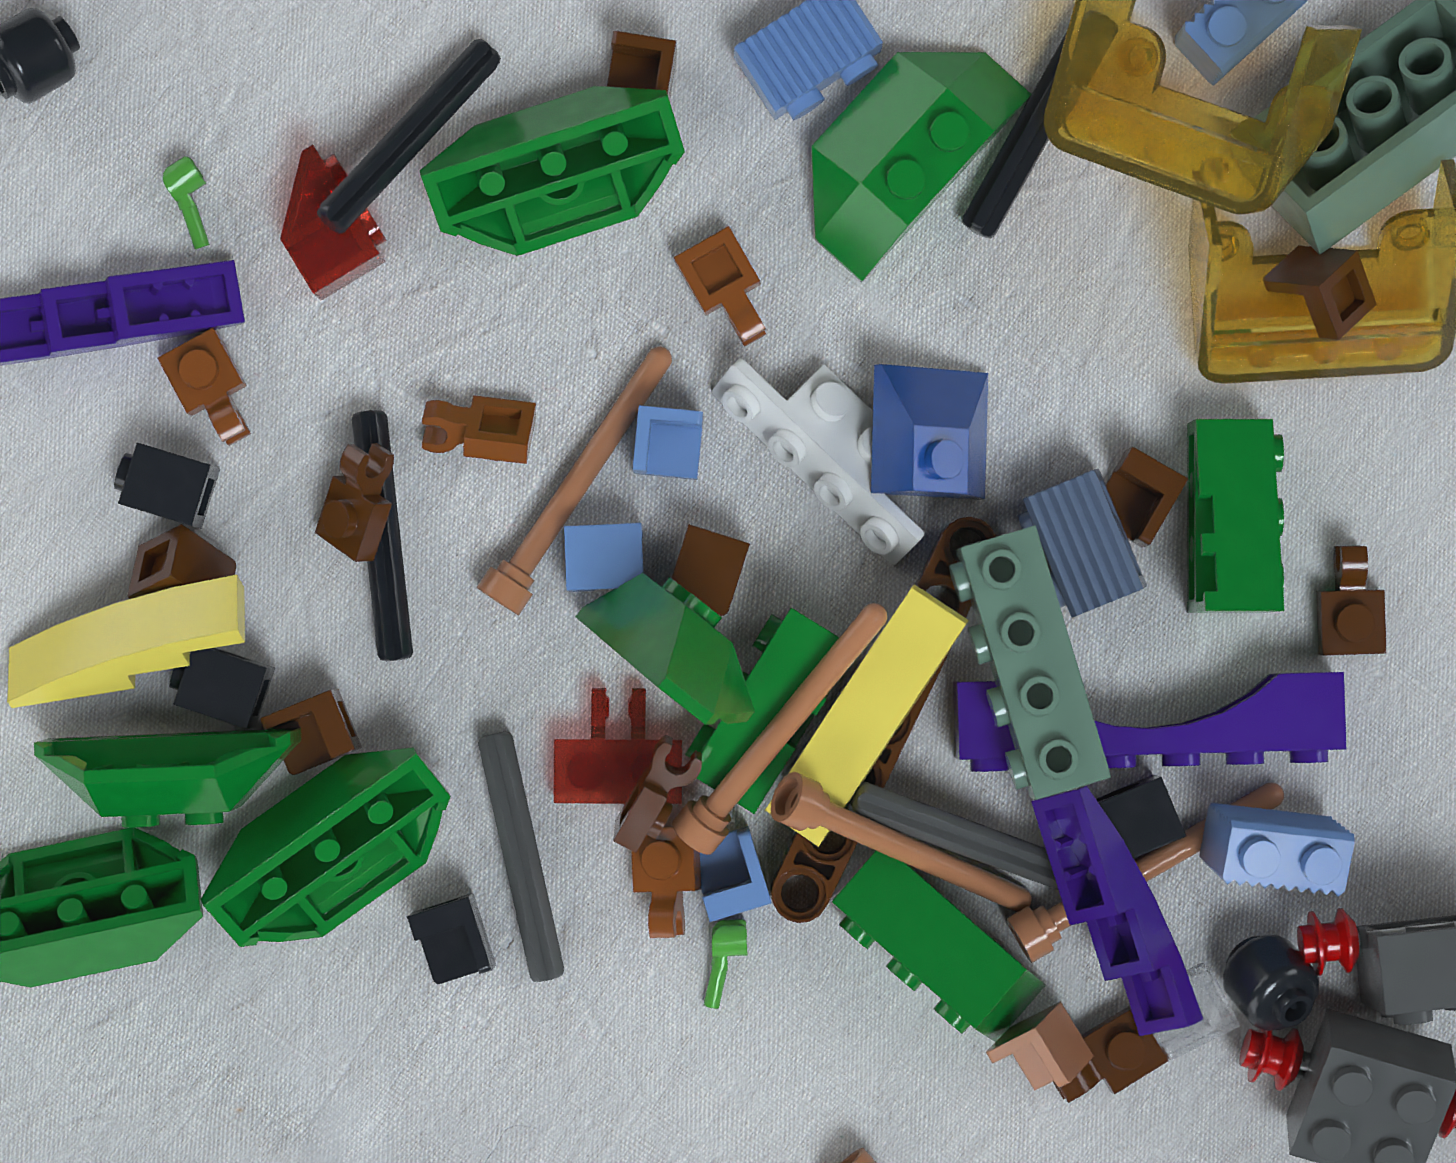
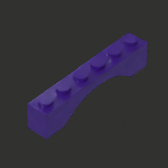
M1344 672L1268 674L1246 694L1215 712L1177 724L1142 728L1114 726L1095 721L1108 768L1137 767L1136 755L1162 754V766H1200V753H1225L1226 765L1265 764L1264 752L1289 751L1290 763L1329 762L1328 750L1347 749ZM995 681L953 682L955 758L970 760L971 772L1009 771L1005 752L1015 750L1008 724L997 727L991 712L986 690L996 687Z

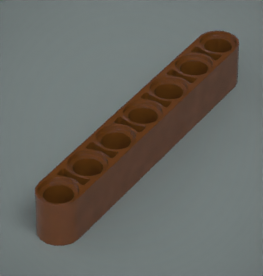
M974 517L959 518L945 526L939 534L915 583L916 586L925 592L932 586L946 587L955 597V611L965 618L972 607L971 600L959 602L952 582L949 565L958 561L953 558L950 552L949 543L951 537L959 529L973 530L980 536L982 541L996 537L990 525L982 519ZM948 654L872 767L873 785L881 788L885 787ZM848 802L847 806L845 807V808L848 809V810H849V802ZM795 831L774 874L770 887L772 902L777 912L788 921L796 923L810 922L819 917L827 907L858 842L845 837L844 842L839 848L834 851L824 852L816 849L808 839ZM802 874L809 876L816 882L818 888L815 901L812 905L803 909L789 907L781 897L783 884L794 875Z

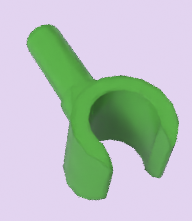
M184 156L165 169L163 182L177 202L179 210L182 211L194 249H199L210 244L197 205L190 194L206 185V181L190 157Z
M743 919L721 920L713 926L712 969L704 1000V1006L708 1008L719 1009L728 970L727 956H748L746 921Z

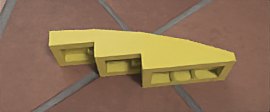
M238 575L176 586L114 603L59 623L9 647L7 703L11 708L135 689L136 674L190 666L191 651L245 643V588Z
M914 584L789 773L797 772L819 782L823 787V791L829 795L830 802L845 808L896 730L911 711L969 620ZM771 801L765 809L769 814H771ZM821 826L815 829L807 828L802 831L793 829L818 847L830 832V830Z

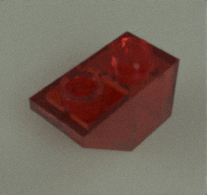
M311 145L301 152L280 240L312 293L322 301L385 263L386 261L377 246L386 242L387 239L368 208L341 234L332 231L319 219L317 211L320 208V204L347 177V173L335 154L323 159L315 146Z

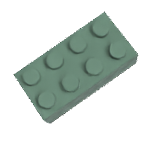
M1455 0L1413 1L1230 135L1245 179L1319 255L1456 156Z

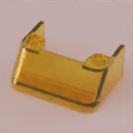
M1076 0L1044 114V128L1050 142L1063 152L1238 215L1259 213L1273 205L1328 136L1337 114L1362 29L1351 25L1306 26L1290 82L1274 96L1266 122L1161 86L1160 82L1166 64L1165 46L1161 37L1153 29L1130 21L1136 0Z
M1454 159L1441 160L1433 208L1413 209L1397 213L1382 225L1378 234L1376 249L1358 250L1377 305L1340 340L1321 339L1318 337L1303 295L1268 292L1262 280L1263 277L1288 254L1253 256L1254 248L1250 232L1237 222L1217 221L1208 174H1195L1188 255L1194 349L1198 369L1203 377L1215 383L1228 384L1415 373L1436 368L1448 359L1453 350L1456 334V165Z

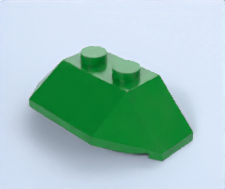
M897 52L811 146L815 241L862 283L1028 101L1031 93L986 52Z
M593 86L474 125L420 170V175L440 232L455 237L460 235L478 244L519 256L638 217L661 186L672 165L677 164L685 150L666 90Z
M641 573L620 585L619 588L613 589L583 606L575 616L656 687L705 725L715 724L719 718L725 723L747 722L755 712L734 645L714 628L722 617L671 577L661 587L646 574Z
M301 728L48 738L34 742V756L99 816H121V827L160 825V815L185 814V825L219 824L224 822L223 812H230L241 807L301 742Z
M413 747L346 754L239 831L201 897V902L239 947L257 945L258 941L287 942L323 937L426 864L439 830L442 812L446 810L451 796Z
M137 828L121 829L8 854L0 861V982L32 988L157 961L203 917L199 867L196 856L183 849L180 851L164 840Z

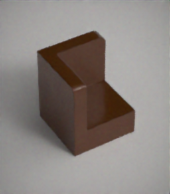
M613 31L611 41L612 58L607 87L666 90L670 101L677 60L676 40Z
M1298 245L1262 279L1268 292L1303 295L1318 337L1321 339L1340 340L1377 305L1358 250L1329 248L1319 255L1311 246Z
M1133 446L1125 450L1106 486L1128 540L1143 548L1152 543L1188 478Z
M180 524L138 546L127 597L132 599L176 586L235 575L236 562Z
M689 524L672 579L700 599L718 615L724 616L729 612L750 543Z
M330 689L260 718L264 730L301 728V742L284 759L286 768L291 775L300 774L362 748L339 689Z

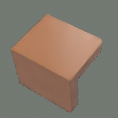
M1061 1001L1011 1026L986 1051L992 1063L1013 1054L1034 1091L1053 1081L1058 1087L1070 1083L1094 1057Z

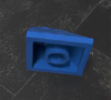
M887 364L874 365L871 493L974 500L985 499L988 373Z

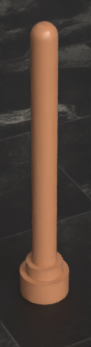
M658 346L649 351L510 561L502 560L497 569L490 566L476 587L477 589L516 615H520L533 595L528 591L535 581L530 575L638 415L639 405L644 406L670 367L672 355L668 349Z
M871 603L862 609L709 797L702 795L697 801H688L673 819L672 827L687 845L702 854L711 855L729 833L727 825L731 821L729 812L887 621V612L882 605Z
M792 772L786 775L780 781L773 794L771 816L781 824L798 831L807 828L815 829L819 826L824 827L1015 912L1031 905V894L1026 888L830 802V797L823 791L822 785L802 774Z
M1266 783L1230 805L1272 810L1283 802L1284 791L1276 783ZM1206 818L1186 829V837L1134 859L1146 882L1200 852ZM1062 901L1048 910L1043 905L1033 911L1027 906L1006 918L1013 936L1031 963L1054 951L1052 944L1062 939L1059 932L1071 926L1069 925Z

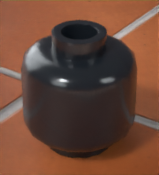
M28 8L0 24V95L3 98L8 99L14 96L23 103L30 104L66 84L75 76L76 66L73 53L80 49V45L74 32L61 16L51 20L44 12L36 8Z
M1279 935L1252 936L1240 942L1230 952L1223 973V988L1231 1001L1253 1026L1264 1031L1281 1030L1286 1027L1296 1026L1309 1016L1319 993V977L1313 966L1304 962L1300 952L1289 940Z

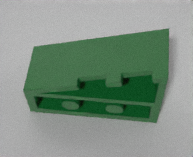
M1195 419L1187 423V613H1271L1284 611V568L1281 560L1280 536H1282L1284 528V505L1282 498H1278L1276 472H1282L1284 443L1281 434H1274L1273 419Z
M793 608L788 610L783 620L771 614L752 647L762 652L750 674L742 670L755 712L747 722L725 723L721 720L716 729L710 725L703 724L685 753L689 758H691L695 750L702 753V768L696 779L715 790L840 637ZM827 695L738 801V805L755 814L793 754L814 716L818 714L827 700Z
M875 851L832 901L834 905L846 914L839 925L867 950L876 941L890 953L893 958L886 967L913 991H916L923 983L941 1000L933 1009L961 1034L971 1025L975 1030L996 1042L1046 986L909 865L881 852Z

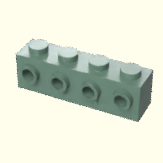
M1036 525L956 549L959 562L949 565V570L959 602L971 600L978 624L968 627V634L978 664L989 662L996 687L986 690L996 726L1001 727L1008 724L1015 750L1005 752V757L1015 789L1027 787L1029 797L1038 800L1111 778Z

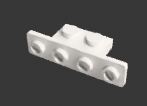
M741 358L728 369L712 389L713 395L723 404L724 409L733 419L743 423L769 448L770 453L779 463L789 467L815 492L816 497L824 506L835 511L861 536L863 542L870 550L881 555L891 565H896L923 538V530L885 494L871 493L873 410L824 364L788 400L783 398Z

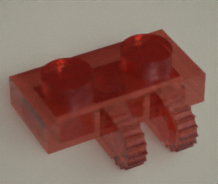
M592 688L591 739H554V803H626L644 769L649 768L653 759L655 745L660 740L646 739V688H632V694L628 698L631 739H606L607 719L610 716V698L607 696L606 688ZM673 739L670 753L666 756V761L671 766L682 767L683 739ZM674 787L669 790L666 801L671 804H682V787Z

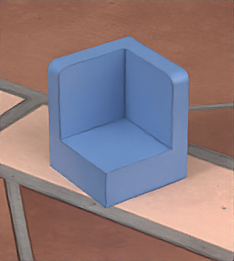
M639 405L633 459L634 474L698 480L704 419L703 412Z
M642 523L564 526L567 591L585 592L598 589H616L625 582L644 573Z
M749 826L730 831L711 855L700 853L702 898L710 922L772 903Z

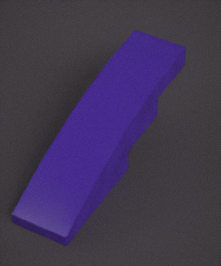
M230 260L108 276L105 281L41 289L37 294L0 298V366L124 347L205 332L211 328L221 329L244 324L245 318L235 261Z
M1085 786L1031 801L1069 925L1087 922L1104 980L1122 978L1139 1036L1185 1028L1204 1020L1182 957L1158 903L1124 840L1089 788Z

